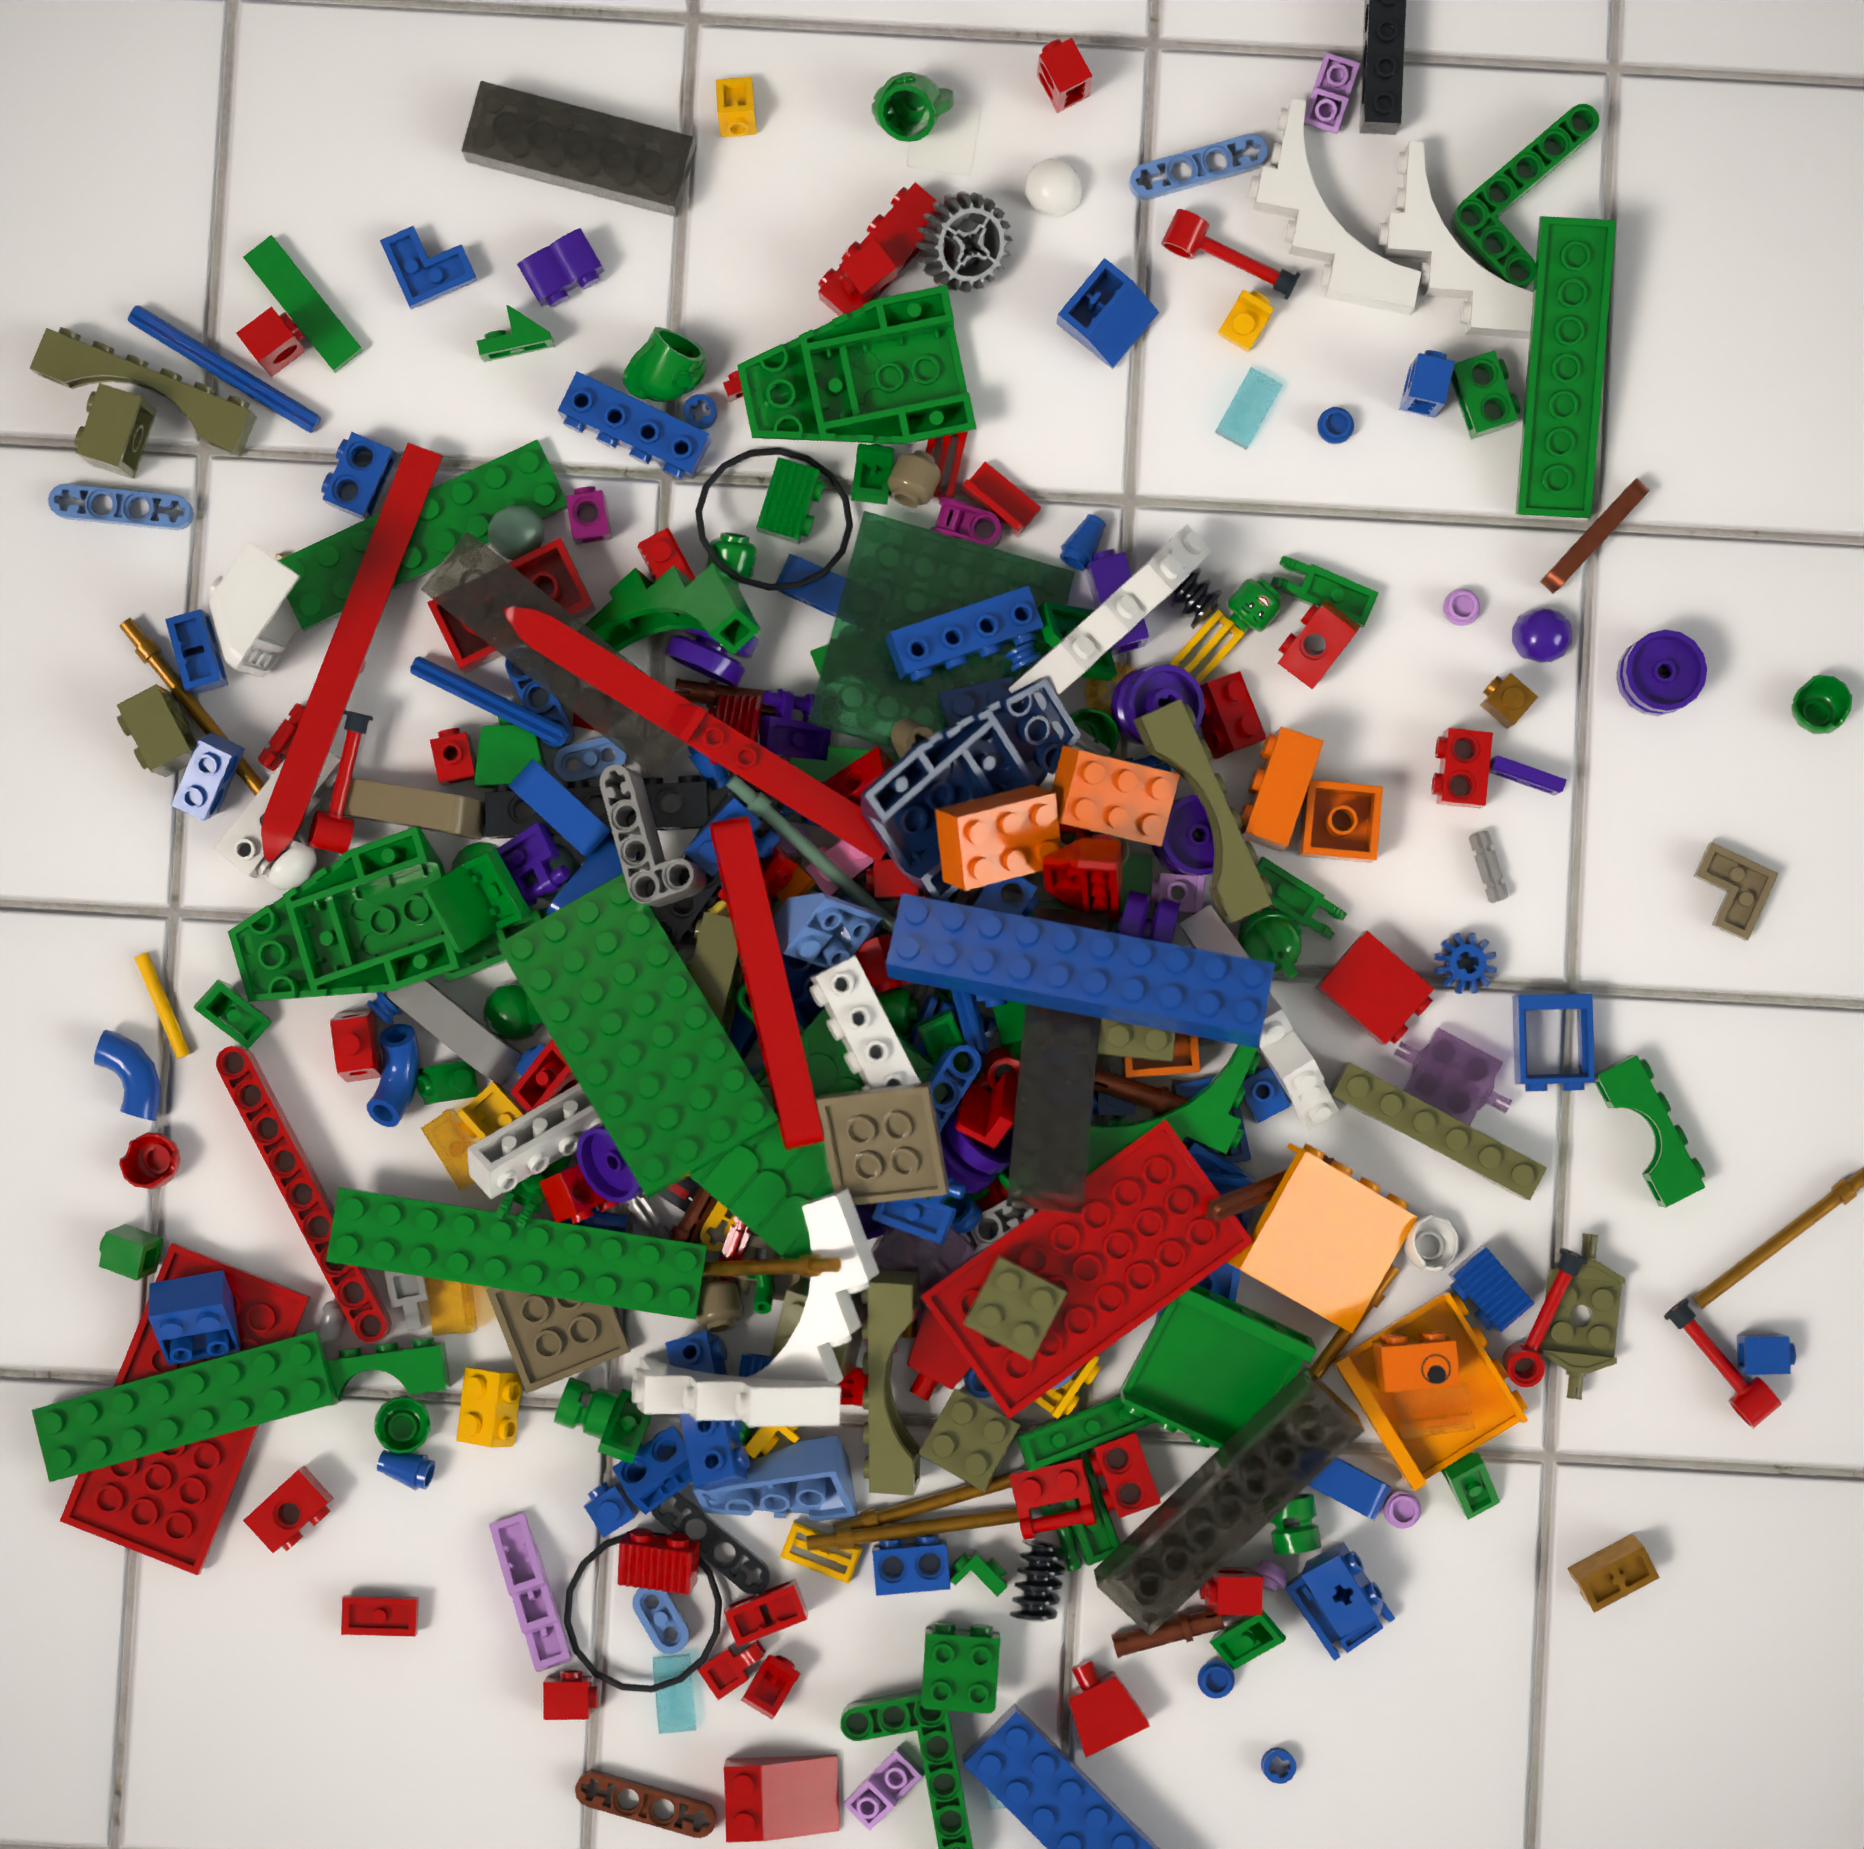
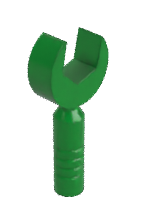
M1049 1505L1039 1507L1043 1516L1067 1512L1065 1505L1059 1509ZM1071 1526L1057 1529L1061 1549L1068 1553L1065 1559L1067 1571L1082 1568Z

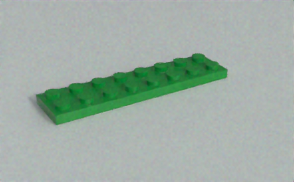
M1539 217L1515 514L1591 518L1616 220Z
M538 439L430 489L392 590L490 545L488 539L489 523L496 512L507 506H528L542 520L568 508L566 497ZM380 513L278 560L300 576L286 597L304 632L341 615Z
M314 1331L32 1409V1414L49 1482L329 1406L336 1404L337 1401L319 1331Z

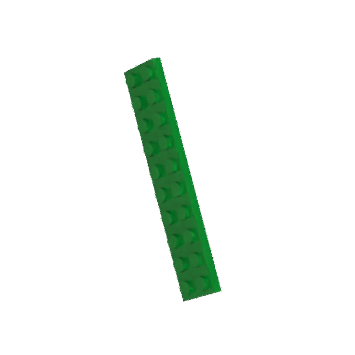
M338 1187L326 1262L696 1319L708 1245L572 1223H556L553 1220L534 1217L530 1219L523 1230L516 1226L519 1215L508 1214L501 1219L495 1216V1211Z

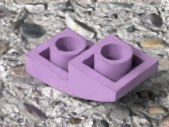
M1325 52L1305 113V124L1335 134L1338 133L1360 63Z
M898 1746L856 1788L843 1805L870 1831L895 1807L897 1801L924 1776L925 1772Z

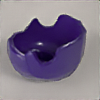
M1535 608L1520 615L1512 627V643L1522 658L1539 663H1551L1563 657L1572 644L1573 629L1570 621L1559 611L1551 608Z

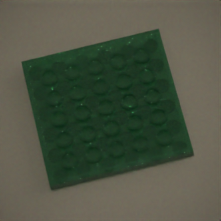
M864 511L858 527L807 724L892 748L894 746L891 740V730L901 719L912 718L931 729L934 734L946 729L938 697L940 692L1006 677H1012L1014 684L1036 662L1016 672H1012L1011 667L1013 663L1011 660H1006L1004 656L1017 648L1014 642L1001 646L1002 652L994 656L981 659L980 654L968 657L966 658L968 663L956 669L947 671L944 665L933 669V675L917 682H912L911 677L900 680L885 640L891 631L1028 585L1037 607L1043 602L1067 605L1075 572ZM1040 630L1038 634H1035L1036 640L1034 642L1036 645L1034 646V651L1040 653L1043 657L1052 647L1045 642L1043 633Z

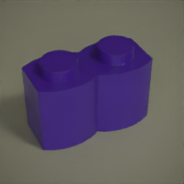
M581 228L564 235L517 264L541 307L548 304L550 308L566 301L569 298L567 293L579 286L581 289H587L599 282L601 279L599 275L605 271Z

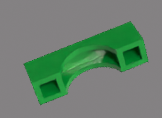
M1629 1055L1596 1072L1595 1085L1607 1108L1630 1109L1641 1115L1650 1125L1654 1135L1655 1150L1650 1164L1642 1175L1658 1206L1667 1208L1706 1188L1702 1181L1705 1173L1699 1161L1695 1157L1691 1159L1684 1147L1688 1144V1140L1682 1128L1678 1124L1674 1126L1667 1113L1671 1111V1107L1661 1091L1656 1093L1650 1081L1654 1078L1649 1064L1644 1058L1639 1060L1637 1055Z
M434 1337L412 1340L413 1347L398 1349V1343L394 1342L375 1345L376 1352L361 1354V1347L339 1350V1357L326 1359L337 1403L341 1402L343 1392L349 1381L359 1372L366 1370H380L393 1375L403 1384L409 1395L448 1389L451 1386L445 1343L435 1344Z

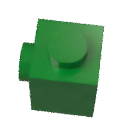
M127 1224L106 1231L99 1246L101 1252L99 1267L136 1281L156 1273L163 1238Z

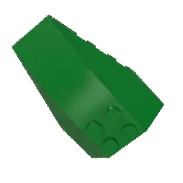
M947 285L874 299L857 310L836 317L831 322L815 330L811 329L783 345L780 344L737 365L752 438L909 444L977 429L970 394L967 392Z
M419 826L348 850L339 857L340 859L314 873L312 878L302 885L293 887L284 893L282 898L271 905L265 906L228 931L248 1002L396 991L462 968L463 952L457 953L453 949L423 895V888L446 873L443 863Z

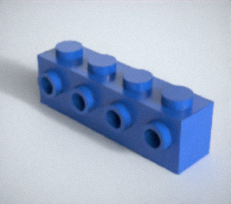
M576 371L557 410L561 418L565 419L563 424L579 433H583L584 429H587L597 434L596 440L613 449H616L619 444L631 450L629 456L648 465L653 460L664 466L662 469L664 473L679 480H682L683 476L691 479L694 478L711 442L709 433Z
M1028 585L891 631L885 640L900 680L911 677L912 682H917L932 676V670L945 665L947 671L967 664L966 658L980 654L981 659L1002 652L1001 646L1014 642L1015 647H1019L1027 642L1035 641V634H1038L1044 625Z
M702 1331L665 1342L669 1365L693 1371L730 1376L726 1372L724 1362L728 1357L724 1341L719 1336L708 1331ZM679 1414L693 1486L695 1488L711 1491L748 1480L746 1469L749 1468L750 1463L746 1449L741 1446L739 1432L742 1431L741 1420H695L690 1414Z

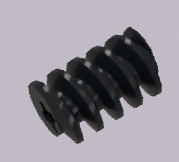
M1200 568L1193 570L1171 593L1174 594L1170 603L1172 608L1185 605L1180 614L1183 619L1192 615L1195 616L1190 626L1192 629L1201 624L1220 605L1217 601L1222 593L1220 589L1212 593L1207 592L1212 582L1210 579L1200 583L1197 581L1202 571Z
M1023 1540V1543L1032 1548L1029 1552L1020 1553L1019 1557L1028 1561L1029 1566L1019 1567L1017 1572L1027 1578L1026 1581L1015 1582L1014 1586L1024 1591V1595L1012 1597V1601L1022 1607L1021 1610L1012 1611L1009 1615L1018 1619L1036 1622L1055 1619L1058 1612L1050 1607V1605L1058 1604L1060 1597L1052 1591L1061 1589L1063 1583L1054 1576L1062 1575L1065 1572V1567L1056 1561L1065 1560L1068 1553L1051 1543Z

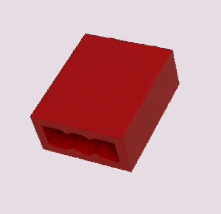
M1368 931L1361 933L1315 987L1381 1045H1386L1389 1041L1395 1044L1409 1029L1405 1022L1413 1013L1420 1016L1433 1001L1429 995L1434 990L1431 985Z

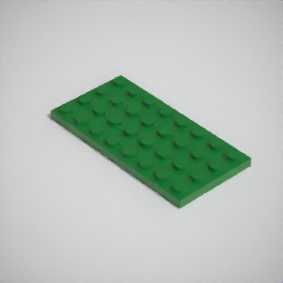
M624 873L497 944L504 959L647 1199L779 1124V1119L649 905L636 902L631 898Z

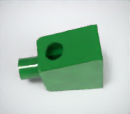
M498 717V725L482 726L475 773V786L483 789L494 788L496 785H509L532 759L536 760L546 770L539 737Z

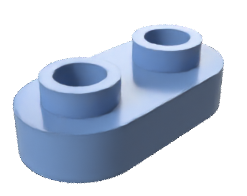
M604 736L568 745L557 752L554 758V769L557 775L566 782L598 778L604 769L610 765L625 766L627 750L619 739L612 736ZM607 749H612L616 753V757L612 762H605L603 760V753ZM572 758L579 759L580 767L577 771H569L567 768V763Z
M639 1587L633 1597V1609L654 1646L666 1654H674L681 1651L688 1642L690 1631L668 1591L662 1592L661 1590L655 1591L654 1589L648 1590L647 1588L641 1589ZM652 1594L658 1597V1606L649 1607L646 1604L645 1598L648 1595ZM667 1627H674L677 1630L678 1636L675 1639H668L665 1636L664 1630Z

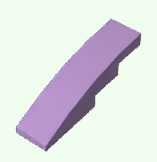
M523 1512L489 1524L508 1594L513 1599L521 1631L525 1634L535 1671L541 1672L572 1661V1654L559 1611L526 1514Z

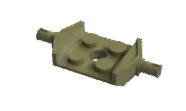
M1582 1233L1581 1256L1586 1258L1588 1262L1586 1265L1582 1264L1577 1276L1572 1277L1540 1346L1541 1355L1565 1369L1566 1374L1569 1375L1566 1398H1575L1577 1400H1582L1583 1377H1586V1373L1617 1364V1358L1614 1356L1621 1286L1625 1284L1624 1277L1597 1262L1598 1258H1595L1599 1235ZM1556 1266L1548 1269L1545 1299L1559 1271ZM1577 1305L1587 1307L1590 1315L1587 1323L1582 1326L1574 1325L1570 1318L1572 1309Z

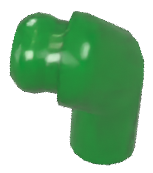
M772 1274L745 1275L748 1279H757L753 1309L760 1314L769 1313L772 1309L775 1290Z

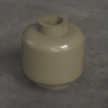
M917 450L914 454H902L897 459L887 483L889 490L892 492V498L899 504L909 508H917L919 505L927 504L932 499L941 479V471L934 463L935 459L930 454Z
M709 1276L702 1279L696 1316L697 1323L712 1333L736 1327V1321L743 1315L738 1285L733 1281L724 1280L723 1276Z

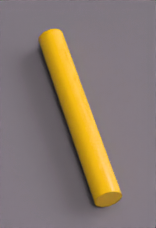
M148 952L134 957L176 1058L180 1059L191 1054Z

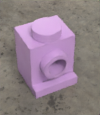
M1160 873L1158 874V881H1151L1150 902L1156 903L1157 907L1158 901L1163 897L1176 900L1171 896L1170 892L1172 887L1180 886L1184 890V896L1182 899L1177 900L1181 901L1179 913L1196 914L1203 909L1205 876Z

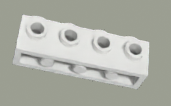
M329 751L305 813L307 818H310L320 807L322 801L319 797L327 787L330 789L334 788L341 759L332 751ZM284 761L214 847L223 857L246 875L256 878L258 874L261 876L265 875L276 861L275 859L272 862H267L263 854L261 827L266 807Z
M856 956L849 957L810 977L813 986L809 987L810 993L818 1007L824 1005L831 1018L826 1021L827 1026L836 1041L841 1039L848 1053L844 1054V1059L853 1074L859 1073L865 1085L861 1090L920 1083Z
M579 1083L467 1148L469 1176L490 1199L502 1192L512 1190L519 1182L529 1176L541 1173L548 1165L561 1157L573 1154L577 1150L578 1140L583 1132L601 1122Z

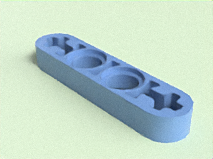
M1247 134L1143 163L1132 171L1129 181L1130 190L1137 198L1150 200L1254 171L1264 164L1268 154V145L1261 136ZM1247 144H1251L1253 149L1260 150L1257 153L1256 160L1251 161L1248 155L1238 157L1236 161L1238 166L1233 167V155L1229 150L1230 148H1234V155L1245 152ZM1212 153L1223 155L1226 160V167L1221 171L1210 170L1206 165L1208 155ZM1177 163L1187 164L1191 169L1190 178L1185 181L1174 179L1171 175L1172 166ZM1164 167V176L1168 186H1163V179L1152 182L1150 190H1146L1144 185H1137L1141 174L1146 173L1149 179L1159 177L1161 172L1159 168Z
M60 484L52 489L48 497L51 510L59 517L69 520L183 530L192 523L194 517V510L191 504L183 497L172 494ZM69 492V496L73 499L85 501L86 513L82 514L84 508L80 505L72 504L68 505L67 511H64V507L58 504L59 498H65L66 493ZM100 496H109L113 503L111 511L106 515L96 514L93 507L95 500ZM137 499L146 500L149 504L148 514L141 519H135L130 514V506ZM156 501H161L159 507L168 510L174 509L175 504L178 503L179 508L185 511L184 516H178L177 521L173 522V518L169 515L158 513ZM157 513H158L159 521H155L156 516H157Z

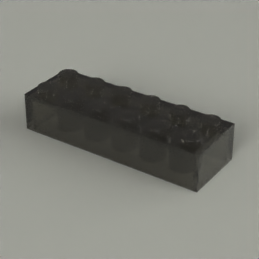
M480 81L461 151L469 163L678 217L696 145L693 136Z

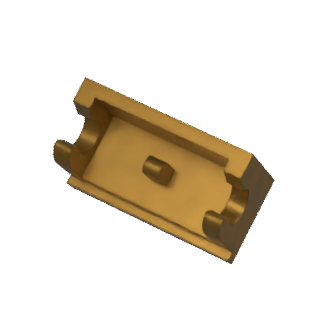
M1633 1534L1567 1568L1572 1579L1580 1588L1581 1596L1594 1613L1660 1578L1645 1547Z

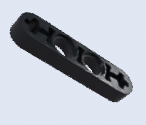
M679 1491L672 1496L676 1499L674 1507L680 1513L683 1512L685 1507L692 1511L683 1518L679 1527L672 1523L678 1518L673 1512L667 1511L663 1514L659 1511L662 1504L651 1511L652 1515L672 1533L688 1535L685 1530L687 1522L694 1518L702 1520L707 1527L705 1536L700 1539L689 1537V1540L700 1541L699 1555L738 1588L748 1594L760 1593L767 1587L770 1580V1571L765 1562ZM727 1542L734 1547L735 1557L732 1561L722 1563L715 1558L714 1549L719 1543ZM742 1554L748 1558L743 1563L745 1567L751 1571L756 1567L761 1570L759 1576L763 1581L761 1584L753 1582L751 1585L746 1584L747 1575L740 1568L736 1575L730 1571V1569L738 1564Z

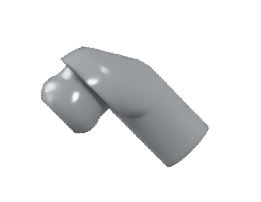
M335 1300L329 1301L323 1306L322 1311L324 1314L319 1327L301 1333V1335L319 1331L322 1345L336 1340L341 1335L346 1316L338 1301Z

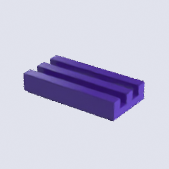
M1499 755L1491 758L1489 773L1554 796L1563 792L1567 779Z

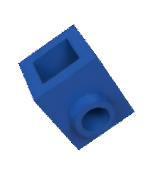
M1258 1064L1252 1075L1246 1073L1241 1087L1246 1089L1242 1099L1255 1123H1260L1291 1106L1270 1067L1261 1069Z
M619 1481L610 1487L607 1482H604L588 1493L590 1500L584 1505L585 1510L603 1538L634 1519L639 1513Z

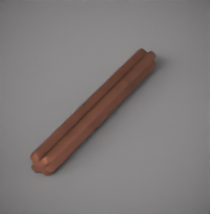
M1327 1155L1322 1159V1161L1329 1165L1335 1160L1334 1158H1328ZM1287 1170L1208 1201L1206 1204L1208 1211L1205 1213L1207 1218H1213L1214 1221L1218 1222L1270 1201Z

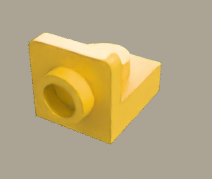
M752 77L716 79L717 114L721 137L755 135L757 127Z
M1242 290L1217 334L1248 353L1273 313L1274 308L1269 305L1270 300L1257 291L1252 290L1249 293Z
M760 1426L751 1440L745 1444L744 1448L754 1459L760 1452L767 1455L780 1439L775 1435L778 1430L796 1444L801 1437V1434L796 1431L799 1426Z

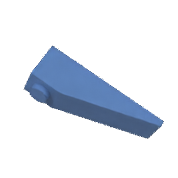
M824 1436L816 1439L802 1440L749 1462V1468L746 1469L748 1480L711 1491H704L693 1486V1492L704 1513L749 1516L754 1510L774 1512V1518H786L788 1512L809 1514L808 1520L817 1521L857 1516L849 1458L839 1436Z

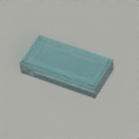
M1251 367L1215 433L1247 450L1283 384Z
M690 1654L653 1657L654 1684L681 1675L691 1666ZM692 1674L682 1683L655 1692L659 1734L695 1731L697 1729Z

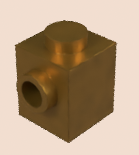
M1509 673L1503 679L1496 676L1483 691L1487 697L1480 706L1508 729L1516 724L1538 696L1513 674Z

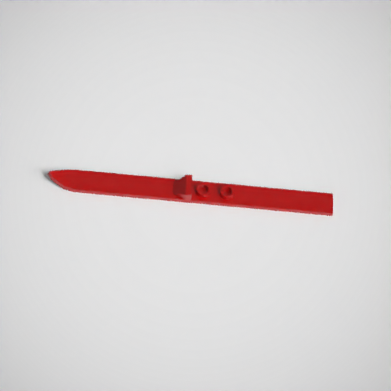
M411 443L406 445L266 807L261 827L263 854L267 862H272L292 842L302 824L357 678L365 668L366 662L364 660L443 458L441 454Z
M506 606L503 608L505 618L517 636L531 649L875 861L880 862L886 850L862 816L860 806L554 617L528 608Z

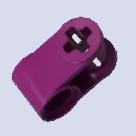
M940 497L938 504L941 505L935 526L930 528L929 533L950 542L963 543L985 550L994 548L999 544L1002 538V528L1000 520L995 514L971 507L954 499ZM951 514H953V515H952V518H951V521H950V525L948 526V523H949ZM989 522L994 525L996 529L990 538L983 539L975 534V529L980 523Z

